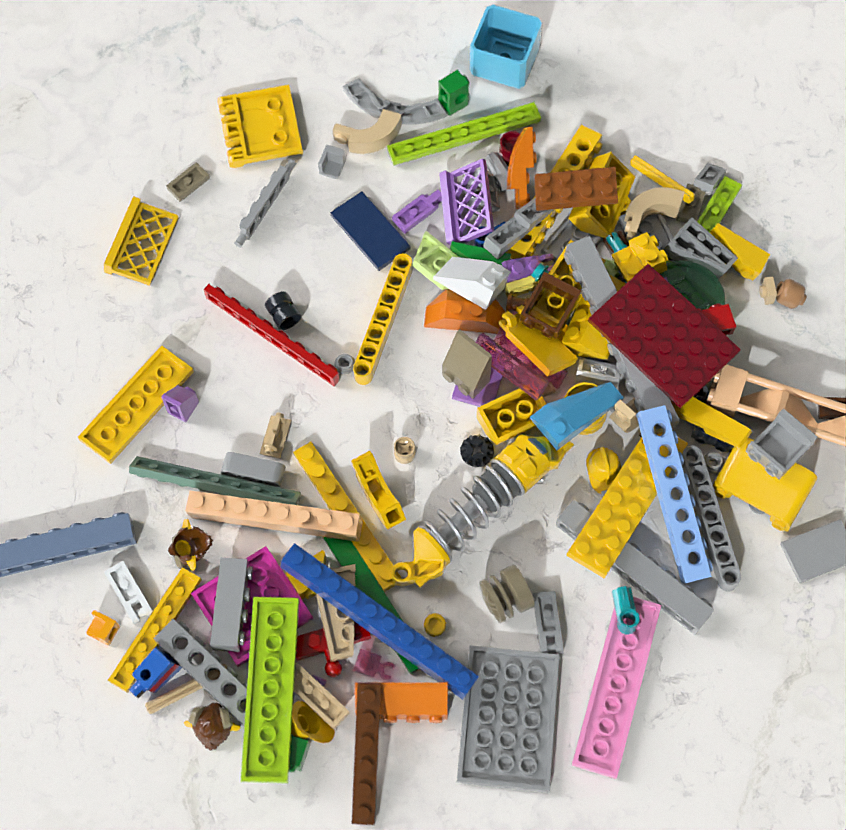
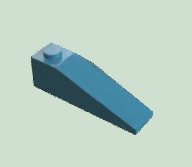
M611 382L548 403L530 416V419L553 447L559 450L612 409L624 397Z

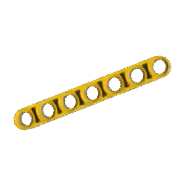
M398 254L393 260L354 363V378L360 385L369 384L373 379L410 280L412 260L407 254ZM400 265H406L407 267L401 268V267H399V266H400ZM399 282L401 284L393 285L392 283ZM388 299L394 300L391 303L386 302ZM380 317H387L388 319H386V320H380L379 318H380ZM376 334L381 335L379 338H373L372 336ZM368 352L375 353L373 356L365 355ZM361 370L368 371V373L364 375L359 374Z

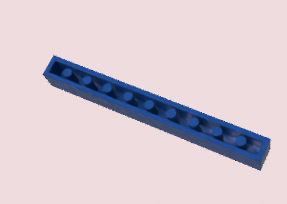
M294 543L282 558L281 568L434 680L439 683H447V689L462 700L465 698L478 679V675Z

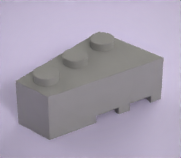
M693 218L683 226L663 249L667 257L714 281H717L738 259Z

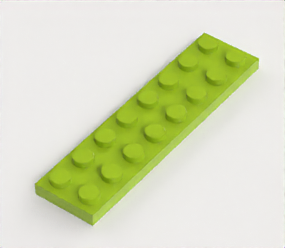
M253 597L241 782L288 784L299 598Z

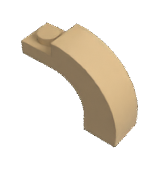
M383 109L378 121L372 127L362 130L335 123L333 127L334 140L340 144H348L349 152L367 154L379 151L387 147L397 137L402 126V114Z
M661 187L647 190L638 195L630 203L626 211L624 220L627 222L624 231L628 232L626 240L629 241L636 237L641 222L650 215L662 214L677 218L685 192Z
M635 398L627 404L620 399L614 405L615 411L609 416L625 433H629L639 426L636 417L639 411L634 403Z

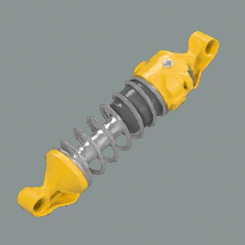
M520 434L516 439L514 437L507 442L509 445L491 460L492 466L486 465L485 473L480 477H473L475 485L472 486V493L465 487L461 488L462 493L469 500L468 503L462 507L455 499L450 498L449 502L457 511L456 514L449 518L441 509L437 510L438 515L445 524L437 529L430 521L425 520L426 526L420 525L413 531L414 560L412 562H399L392 568V581L394 584L403 587L416 583L421 588L428 580L442 576L446 566L452 561L450 548L457 551L465 550L463 537L475 540L477 538L475 526L487 529L489 527L488 516L499 518L501 516L500 507H511L514 497L523 496L538 481H544L546 479L545 475L550 470L558 469L564 455L573 448L574 444L569 441L559 450H556L546 437ZM481 513L486 522L485 525L474 521ZM470 525L474 535L469 536L462 531ZM456 536L461 543L460 548L450 543ZM399 570H404L408 576L400 579L396 576V573Z

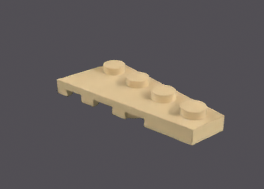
M355 564L331 569L355 586ZM316 594L331 662L353 657L354 621Z

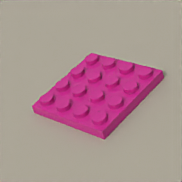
M266 546L246 558L250 567H253L252 580H248L247 588H250V600L245 603V610H248L247 623H243L242 629L245 632V643L240 646V652L228 651L237 667L249 661L253 597L299 598L298 628L313 619L312 614ZM218 576L191 593L211 626L213 624Z

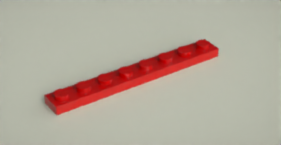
M208 284L203 289L206 299L334 387L339 382L338 370L333 365H327L322 362L317 354L306 351L301 343L290 340L285 332L274 329L269 321L258 318L253 310L242 307L237 299L226 296L221 288Z

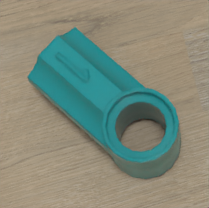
M618 587L611 592L618 620L617 628L621 633L630 635L636 631L639 623V614L635 608L631 587ZM629 618L634 624L627 625L623 622V619Z

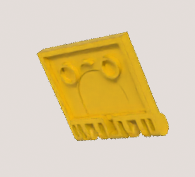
M289 84L221 96L217 99L220 115H228L221 118V123L223 125L222 129L224 139L226 140V147H234V149L227 151L228 162L231 168L242 167L244 164L303 154Z

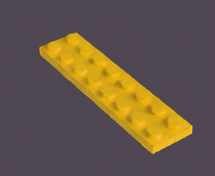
M642 437L566 555L604 579L657 496ZM678 438V443L676 444L678 452L683 454L684 449L689 443ZM665 446L660 447V454L663 457H667L668 449ZM671 467L665 469L667 477L673 470Z

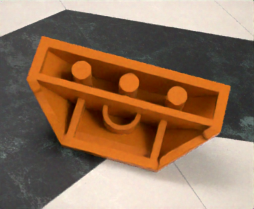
M446 289L426 307L424 327L449 330L460 329L461 331L506 335V332L498 324L500 320L504 319L502 314L505 313V310L496 299L485 310L456 292Z

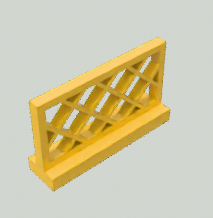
M133 196L105 259L104 273L110 275L115 273L150 286L179 215L143 203L140 198ZM144 209L152 212L154 217L143 220L141 213ZM165 217L172 219L171 224L162 227L159 219ZM156 221L160 229L149 232L146 224ZM143 226L146 234L136 238L134 230ZM162 233L165 238L164 241L155 244L152 236ZM149 238L152 246L142 249L139 241ZM136 243L139 251L129 254L126 249L127 246ZM155 250L157 258L148 261L144 253ZM142 255L145 263L134 266L131 258ZM126 260L129 261L132 267L128 270L118 268L119 264ZM148 267L150 271L149 277L139 276L137 270Z

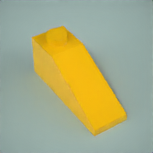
M717 223L710 231V234L738 257L732 265L735 271L739 272L744 278L753 281L762 272L770 254Z

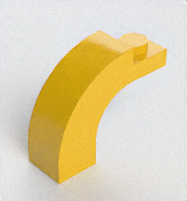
M371 451L352 459L351 463L360 486L386 529L388 530L407 520L399 501L385 483Z

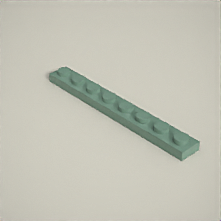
M136 456L129 466V473L138 477L157 479L160 482L175 483L182 487H193L201 491L219 493L220 495L298 505L301 497V492L139 456Z

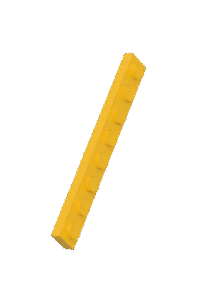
M311 441L293 452L329 510L359 514ZM363 520L360 541H352L383 591L386 592L396 585L392 581V568L394 565ZM397 572V573H396V576H397L398 578L402 579V577L400 576V574Z

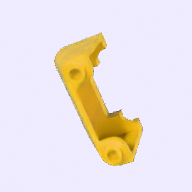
M748 437L740 448L734 446L713 483L715 494L721 499L730 498L733 495L770 515V521L775 529L788 532L818 477L814 472L798 463H795L780 480L770 476L759 462H754L748 456L746 449L749 443L754 441Z

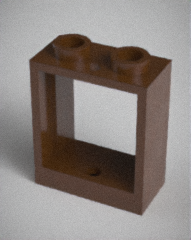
M544 272L520 314V321L530 329L536 328L540 330L541 334L551 339L553 337L558 339L581 297L582 290ZM544 288L571 301L556 328L529 315Z

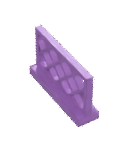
M482 158L450 173L447 170L440 172L446 243L451 245L453 241L464 244L493 232L494 224L486 160ZM480 167L481 171L478 176H472L476 168ZM462 174H465L464 179L459 185L457 183V177ZM472 178L475 181L468 190L465 188V186L468 183L469 179ZM479 183H481L483 188L479 195L474 192ZM464 190L467 192V194L464 197L463 201L460 202L459 196ZM473 195L477 198L470 208L467 206V203ZM484 201L485 206L481 213H479L476 209L480 202ZM464 208L469 209L464 220H462L461 213ZM473 214H478L479 216L474 224H469L468 222ZM483 218H485L487 227L478 229ZM467 225L470 226L471 229L468 234L463 236L465 227Z

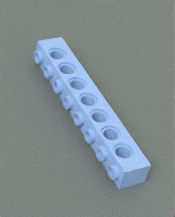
M665 405L640 411L636 414L680 581L681 583H689L712 577V563L705 554V550H707L706 541L699 532L701 528L700 519L698 516H695L693 509L695 507L694 497L692 494L689 495L687 487L689 486V478L682 469L684 464L683 456L676 447L678 443L677 434L671 428V413L669 410H666ZM655 425L662 427L663 433L661 436L654 433ZM661 446H665L668 449L667 457H663L660 454L659 449ZM667 467H671L674 470L673 478L666 476L665 469ZM673 488L678 489L680 492L678 500L671 496ZM679 509L683 510L686 514L684 521H680L677 518V511ZM685 530L691 534V540L688 543L682 537ZM691 552L697 555L695 564L690 563L688 560V555Z

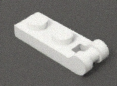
M124 561L104 571L134 624L140 622L139 619L145 615L150 616L152 614L151 607ZM140 602L142 607L134 611L132 607Z

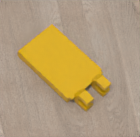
M523 305L516 308L517 314L513 315L509 311L502 314L504 319L500 320L498 324L506 332L505 336L547 377L576 363L578 357L559 339L547 338L541 334L540 330L536 328L530 329L522 324L520 314L524 309Z

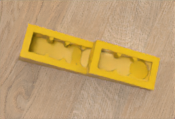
M694 397L681 409L671 401L679 418L703 428L706 434L740 448L752 433L750 428Z

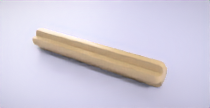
M222 664L224 668H228L226 664ZM217 669L211 670L208 678L210 680H217L221 672ZM192 679L147 702L145 707L149 714H153L203 687L195 679Z

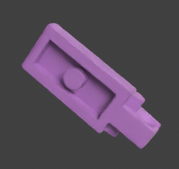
M436 190L431 195H420L393 215L392 221L404 234L439 208L438 204L442 202L441 192Z

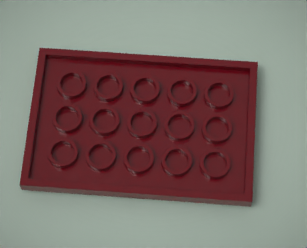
M649 264L642 268L588 319V322L680 409L741 351L736 344Z

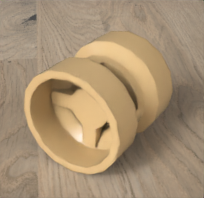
M400 437L394 443V456L399 463L408 464L415 458V444L411 438Z

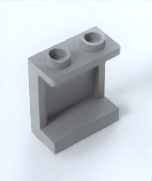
M783 408L778 413L776 419L754 441L749 443L746 452L750 459L754 462H759L770 476L780 480L814 444L817 436Z

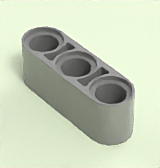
M227 452L220 474L280 487L286 466L271 460Z

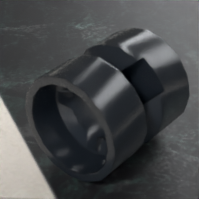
M286 291L272 295L264 304L279 330L292 328L302 318L301 313L293 305L292 299Z

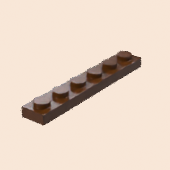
M358 682L351 824L375 825L381 683Z

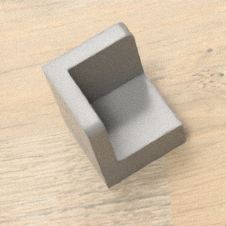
M326 144L318 163L319 174L338 179L346 162L345 150Z

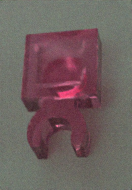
M360 649L352 671L374 678L375 674L379 673L382 679L390 680L391 676L385 674L384 669L385 667L393 669L395 664L392 662L380 663L382 656Z

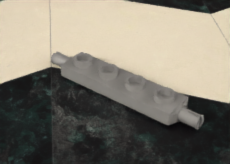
M289 159L285 167L280 165L278 170L272 173L270 182L262 188L260 197L256 202L252 203L250 212L240 222L241 232L234 242L236 246L241 248L246 239H250L288 182L291 171L296 165L294 160Z

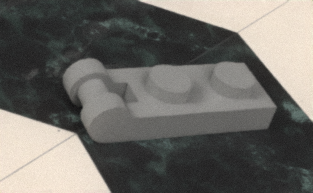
M555 591L533 593L540 653L556 652V654L563 653V642ZM554 637L555 643L547 644L546 638Z

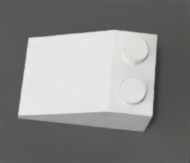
M452 257L435 274L433 280L486 310L503 291L511 271L493 261Z

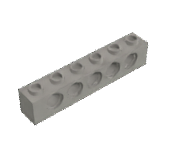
M172 619L154 637L155 642L244 726L245 711H242L240 706L242 702L246 701L247 683L241 684L236 679L238 674L232 668H224L220 664L222 659L214 651L209 653L204 648L206 644L198 636L193 638L188 633L190 629L181 620L177 623ZM180 639L188 641V645L184 649L176 648V643ZM197 654L204 656V661L199 665L192 663L193 657ZM217 669L221 672L217 680H210L208 678L211 670ZM228 685H234L237 688L236 693L232 696H227L224 693Z

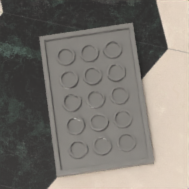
M480 646L469 647L468 669L479 677L464 700L457 783L549 793L559 654Z

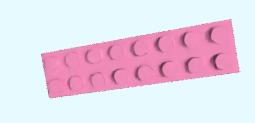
M633 597L636 611L639 614V623L634 633L625 635L618 630L615 607L613 609L572 766L617 779L661 609L660 604ZM629 618L623 619V622L627 625L634 624Z

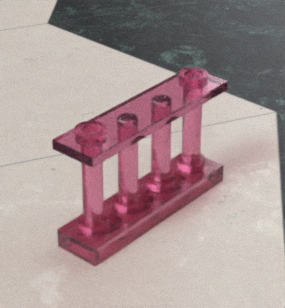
M501 327L494 340L485 333L479 334L476 343L492 355L491 367L535 400L541 398L549 382L556 389H559L568 374V371L563 369L547 377L505 336L506 332Z

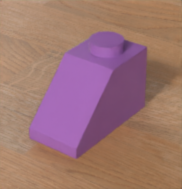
M179 385L167 391L161 397L168 414L185 423L199 403L196 392L189 387L183 388Z

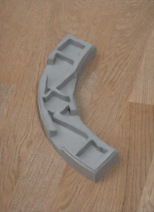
M360 78L343 85L344 92L355 105L378 119L383 109L402 114V124L429 123L447 117V113L438 98L425 103L405 106L401 105V103L378 98L375 93L364 85Z

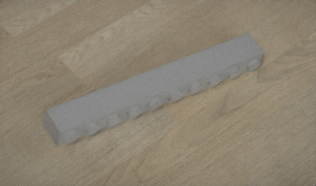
M588 236L567 244L564 258L568 265L571 264L574 280L580 283L582 296L585 301L588 300L591 306L590 312L593 315L617 290L591 237ZM608 341V350L617 360L616 366L619 373L623 374L626 379V388L629 393L634 395L636 409L640 412L665 405L666 410H669L672 416L671 428L676 427L680 419L670 399ZM654 426L655 434L663 432L661 426Z

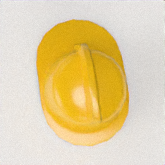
M605 447L592 450L586 459L591 486L597 493L601 494L602 491L608 490L621 470L620 459L613 450Z
M297 701L293 704L291 731L293 736L301 739L310 738L322 744L333 740L335 730L304 701Z

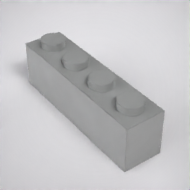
M220 559L210 646L213 650L240 652V646L245 643V632L242 631L243 623H247L248 610H245V603L250 600V588H247L248 580H252L253 567H250L247 559Z

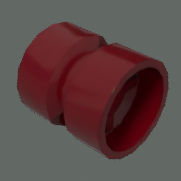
M516 131L506 132L500 139L499 154L507 166H509L514 145L521 134Z

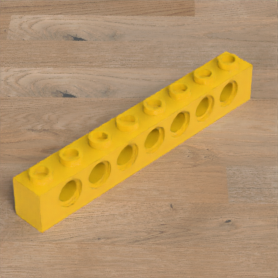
M581 124L551 172L589 169L593 161L592 157L595 153L598 154L603 146V143H601L602 134ZM555 209L538 224L539 226H535L522 238L528 239V242L520 239L506 252L511 254V259L534 256L536 245L543 242L546 235L545 231L547 228L551 229L555 222V215L557 213L560 214L563 209Z

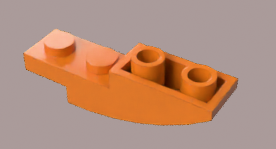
M533 127L523 129L514 145L509 161L507 189H515V209H520L530 202V194L527 192L529 173L526 172V168H534L537 160L536 152H533V143L536 142V134L533 131Z

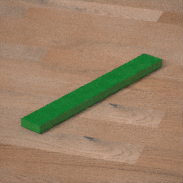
M322 537L341 567L355 564V587L402 620L352 541ZM396 652L410 675L419 670L417 666Z

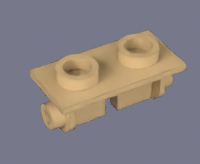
M277 412L276 415H271L259 454L280 459L291 423L290 419L284 418V414Z

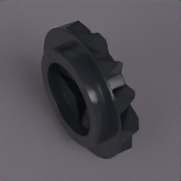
M480 434L470 435L466 440H463L460 447L463 461L472 467L487 465L494 456L493 443L490 442L488 437H483ZM482 445V453L480 454L479 452H477L473 455L472 447L474 446L477 448L478 446Z

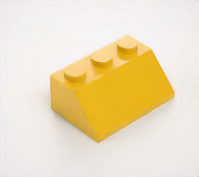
M532 382L478 407L477 419L485 434L498 445L536 427L530 416L545 406L546 402L536 384Z

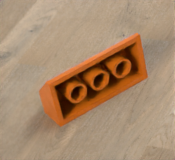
M355 682V715L357 707L358 682ZM368 682L381 683L380 719H383L385 723H396L397 719H406L407 723H419L420 720H429L430 723H442L443 720H447V683Z

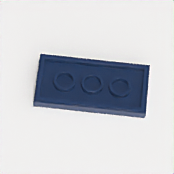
M362 191L330 212V216L378 271L392 263L398 254H405L411 249L407 241Z

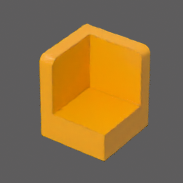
M93 610L91 614L94 619L86 634L109 646L120 625L117 621Z

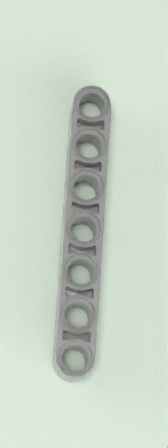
M690 445L684 449L682 454L684 461L682 469L689 478V486L687 487L690 495L692 494L694 497V509L696 516L700 519L701 532L706 541L707 551L717 583L722 590L732 591L741 580V572L702 451L697 446ZM691 455L695 457L696 460L690 461L687 459L686 456ZM693 475H699L702 480H695ZM699 495H706L709 500H701ZM710 514L715 520L710 521L706 519L705 515ZM716 534L720 536L721 541H715L711 535ZM718 555L726 556L728 561L723 562L719 560ZM725 575H730V576H732L733 579H734V582H733V583L727 582V581L725 580L724 576H725Z

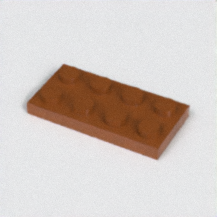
M616 167L535 174L536 211L618 204Z

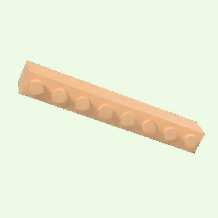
M198 491L189 492L185 510L194 519L356 542L360 541L363 524L360 514Z

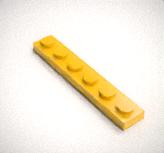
M183 567L181 568L109 677L108 681L126 693L130 691L129 689L136 682L132 673L155 647H159L154 637L172 619L176 621L191 598V593L197 589L202 581L200 577Z

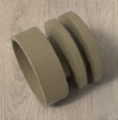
M515 565L500 571L502 582H499L494 575L489 576L490 583L486 579L479 581L483 600L490 613L494 615L499 623L506 621L505 614L509 618L514 617L512 606L520 613L535 606L529 586Z

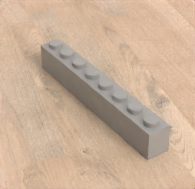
M573 500L557 518L556 526L576 540L592 514L586 505ZM627 542L611 568L653 603L660 604L663 611L694 635L714 611L709 601L696 596L691 587L678 582L672 572L664 571L660 568L654 558L646 557L634 543Z

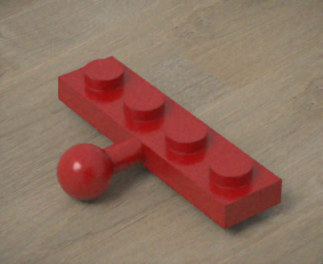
M354 621V644L371 639L370 632ZM324 628L297 636L296 661L324 653L327 661L324 667L326 675L335 678L341 674V663L338 660L331 662Z

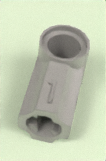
M492 152L485 158L487 169L494 175L496 187L502 192L507 189L508 166L498 152Z

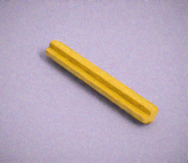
M635 155L630 160V165L662 187L684 191L683 201L690 204L695 199V194L642 158Z

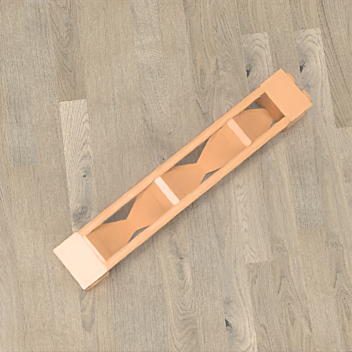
M726 365L714 377L705 404L733 419L735 412L738 411L773 422L778 413L784 408L818 438L846 447V415L817 424L801 399L846 413V404L750 374L749 371ZM746 381L769 388L741 397Z

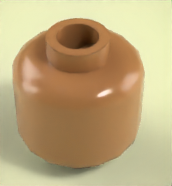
M792 279L780 281L776 287V301L790 309H794L798 305L802 306L806 301L805 286Z

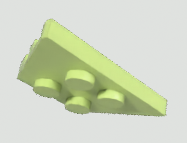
M426 231L412 266L439 288L445 290L449 288L433 280V277L452 257L458 256Z

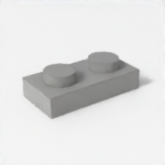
M707 163L695 178L693 186L698 187L702 191L713 192L724 177L726 169Z

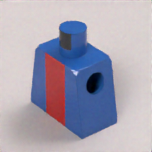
M155 647L132 673V676L137 681L129 690L138 699L146 691L156 693L182 667L164 650Z

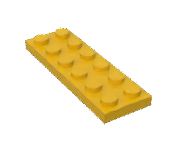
M161 345L83 430L78 439L111 464L164 406L161 398L162 395L177 385L182 386L193 374V368Z

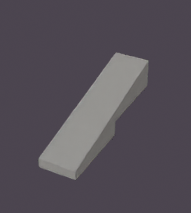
M534 198L517 210L512 219L486 236L483 247L498 260L555 209L536 211V199Z

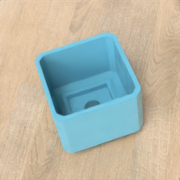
M496 5L486 7L470 45V71L472 75L517 89L524 87L540 48L542 28L540 19Z

